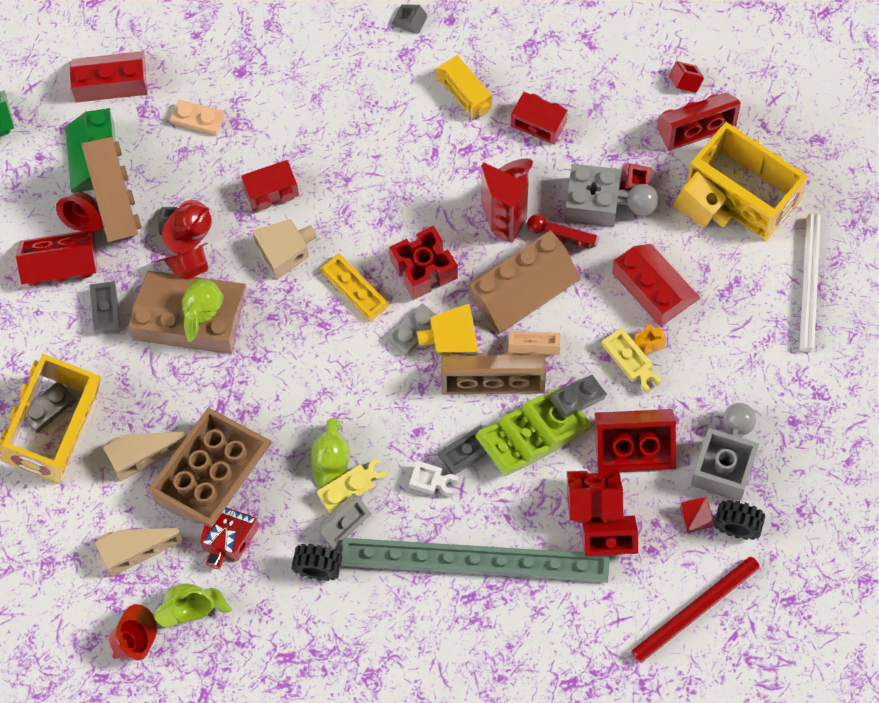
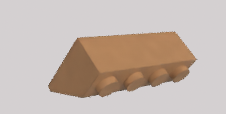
M109 137L82 143L107 241L111 242L138 235L137 229L142 227L138 214L133 215L131 205L135 204L132 190H126L124 181L129 180L125 165L120 166L118 157L122 156L119 141L114 142L113 138Z
M550 230L469 284V298L496 331L501 334L578 282L580 276L567 249Z
M530 352L524 355L501 353L488 356L484 353H476L473 356H462L452 353L447 356H441L442 395L545 393V355Z

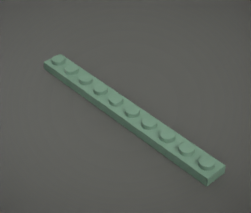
M357 538L343 539L341 564L345 567L608 583L609 555L585 556L584 552Z

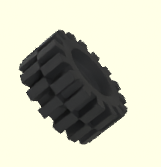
M727 500V502L721 501L718 505L714 525L721 533L726 532L728 536L733 535L738 539L742 537L743 540H748V538L755 540V538L758 539L761 536L765 513L754 505L749 506V503L746 502L742 504L736 500L735 502L732 500Z
M301 544V546L297 545L295 548L291 569L296 574L300 573L302 577L308 576L309 579L316 578L319 581L321 579L333 581L339 577L343 556L338 551L331 550L329 547L323 548L322 545L314 546L313 544H308L307 546L306 544Z

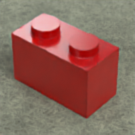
M523 91L511 113V127L555 145L567 123L568 110L558 103L543 100L537 94H529Z
M288 159L241 175L242 185L252 211L258 209L265 210L273 204L288 202L299 196L298 185Z
M635 515L623 516V519L611 523L601 521V517L591 518L590 522L582 523V542L585 556L638 554V527Z

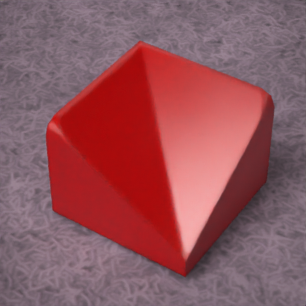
M675 61L669 74V78L677 89L694 93L698 92L704 80L702 73L696 65Z
M631 163L623 165L620 189L630 191L639 184L650 185L652 167Z
M707 496L681 503L680 512L687 533L713 526L714 519Z

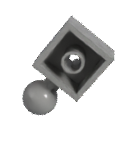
M571 164L565 221L614 227L617 204L627 205L634 214L646 216L655 211L659 203V197L656 190L647 184L636 185L630 191L619 190L621 169Z
M735 403L730 405L723 415V424L727 433L708 428L693 473L691 486L741 501L759 443L742 438V436L749 434L756 425L754 410L745 403Z

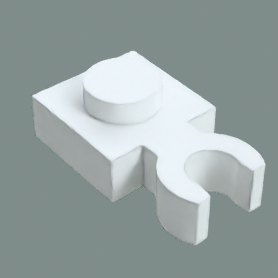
M417 461L409 482V488L432 495L435 494L437 488L444 495L452 497L454 490L447 488L446 484L450 482L458 484V477L453 474L442 476V468Z

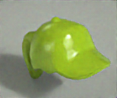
M199 279L191 283L181 302L184 313V330L188 342L193 341L196 337L199 324L211 320L216 315L224 300L223 293L218 286L207 279Z
M336 418L327 419L326 431L319 435L311 446L312 475L315 483L320 488L325 487L344 475L349 464L350 446L346 439L338 432L341 429V422Z
M182 583L166 591L164 604L154 612V619L160 626L172 627L179 623L186 624L191 620L202 619L213 608H216L221 613L231 612L232 608L218 589H203L194 584Z

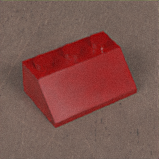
M144 51L72 59L70 64V83L75 103L148 95Z
M727 92L713 94L705 100L687 103L682 108L664 111L658 116L657 129L667 150L671 151L714 136L725 122L736 127L741 103L739 99Z
M483 162L481 165V202L490 230L496 237L513 242L527 220L528 183Z
M81 231L19 241L16 261L21 285L37 286L42 284L43 281L63 282L69 277L78 276V278L84 279L93 276V274L97 273L98 266L94 231Z
M652 244L633 246L614 260L612 274L660 327L700 299L699 295Z
M673 409L594 413L598 470H619V472L676 469V419Z

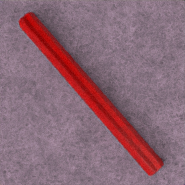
M748 557L631 651L634 659L640 663L644 662L759 570L760 565L754 557Z

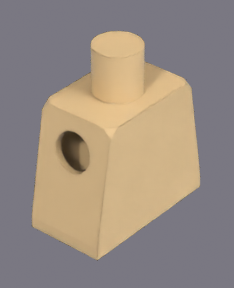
M285 220L253 231L255 244L276 280L309 257L306 243L317 238L311 225L298 231L292 220Z

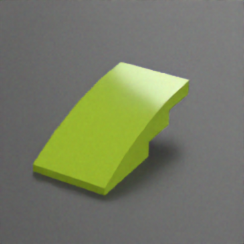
M564 387L525 402L521 409L502 416L498 423L478 431L475 437L504 477L546 457L593 427L582 411L564 419L550 401L552 393Z

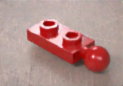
M540 214L530 216L527 221L529 231L534 234L551 230L559 241L566 242V238L576 240V246L590 249V245L597 246L599 240L598 235L547 222L545 217Z

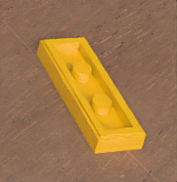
M339 253L320 268V272L369 322L389 307V303Z

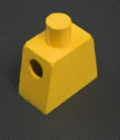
M699 171L683 187L673 204L676 209L703 227H706L713 219L724 228L733 217L722 208L727 197Z
M465 304L430 317L431 329L417 331L419 346L434 344L436 355L452 353L474 355L478 353L470 304Z

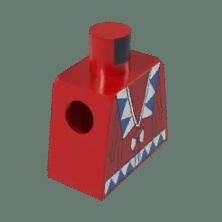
M226 507L212 527L204 525L200 543L202 549L210 553L205 564L213 569L220 570L225 558L238 561L259 528L257 518Z

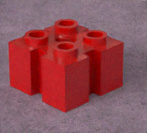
M434 225L417 233L416 240L411 243L406 238L389 247L390 261L398 275L404 276V285L413 300L431 292V285L436 282L441 287L458 279V265L449 250H443V240Z
M598 470V473L566 471L567 506L570 521L588 523L591 518L601 517V521L611 523L623 519V486L619 470Z

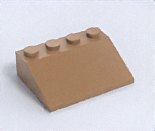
M147 271L135 300L128 327L132 340L232 354L246 284L207 279L218 286L223 293L224 300L216 315L211 320L199 324L196 337L193 341L188 342L184 330V313L181 302L191 283L207 278L194 277L184 279L170 273Z
M208 407L149 487L148 492L156 504L175 515L212 527L272 442Z

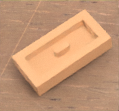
M178 99L170 121L172 125L217 136L225 113L218 109Z
M509 331L508 353L524 355L533 352L545 356L560 355V333Z

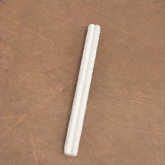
M813 213L808 214L806 218L800 350L802 352H812L815 343L821 216Z

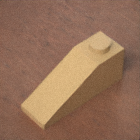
M184 431L125 435L121 438L111 439L103 447V450L121 482L174 454L187 435Z
M178 528L118 530L114 533L107 532L94 543L111 577H114L183 540Z

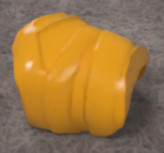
M647 324L646 328L638 332L633 339L645 355L666 347V336L661 328L653 329L651 324Z

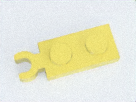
M623 328L602 340L601 346L632 383L638 379L640 380L643 392L646 394L650 392V387L647 385L648 381H653L656 386H660V377L656 373L650 372L653 369V364Z
M379 458L372 460L366 470L360 464L316 492L329 515L353 493L360 496L373 488L374 484L371 479H381L387 474L386 470L381 473L374 471V465L380 462Z

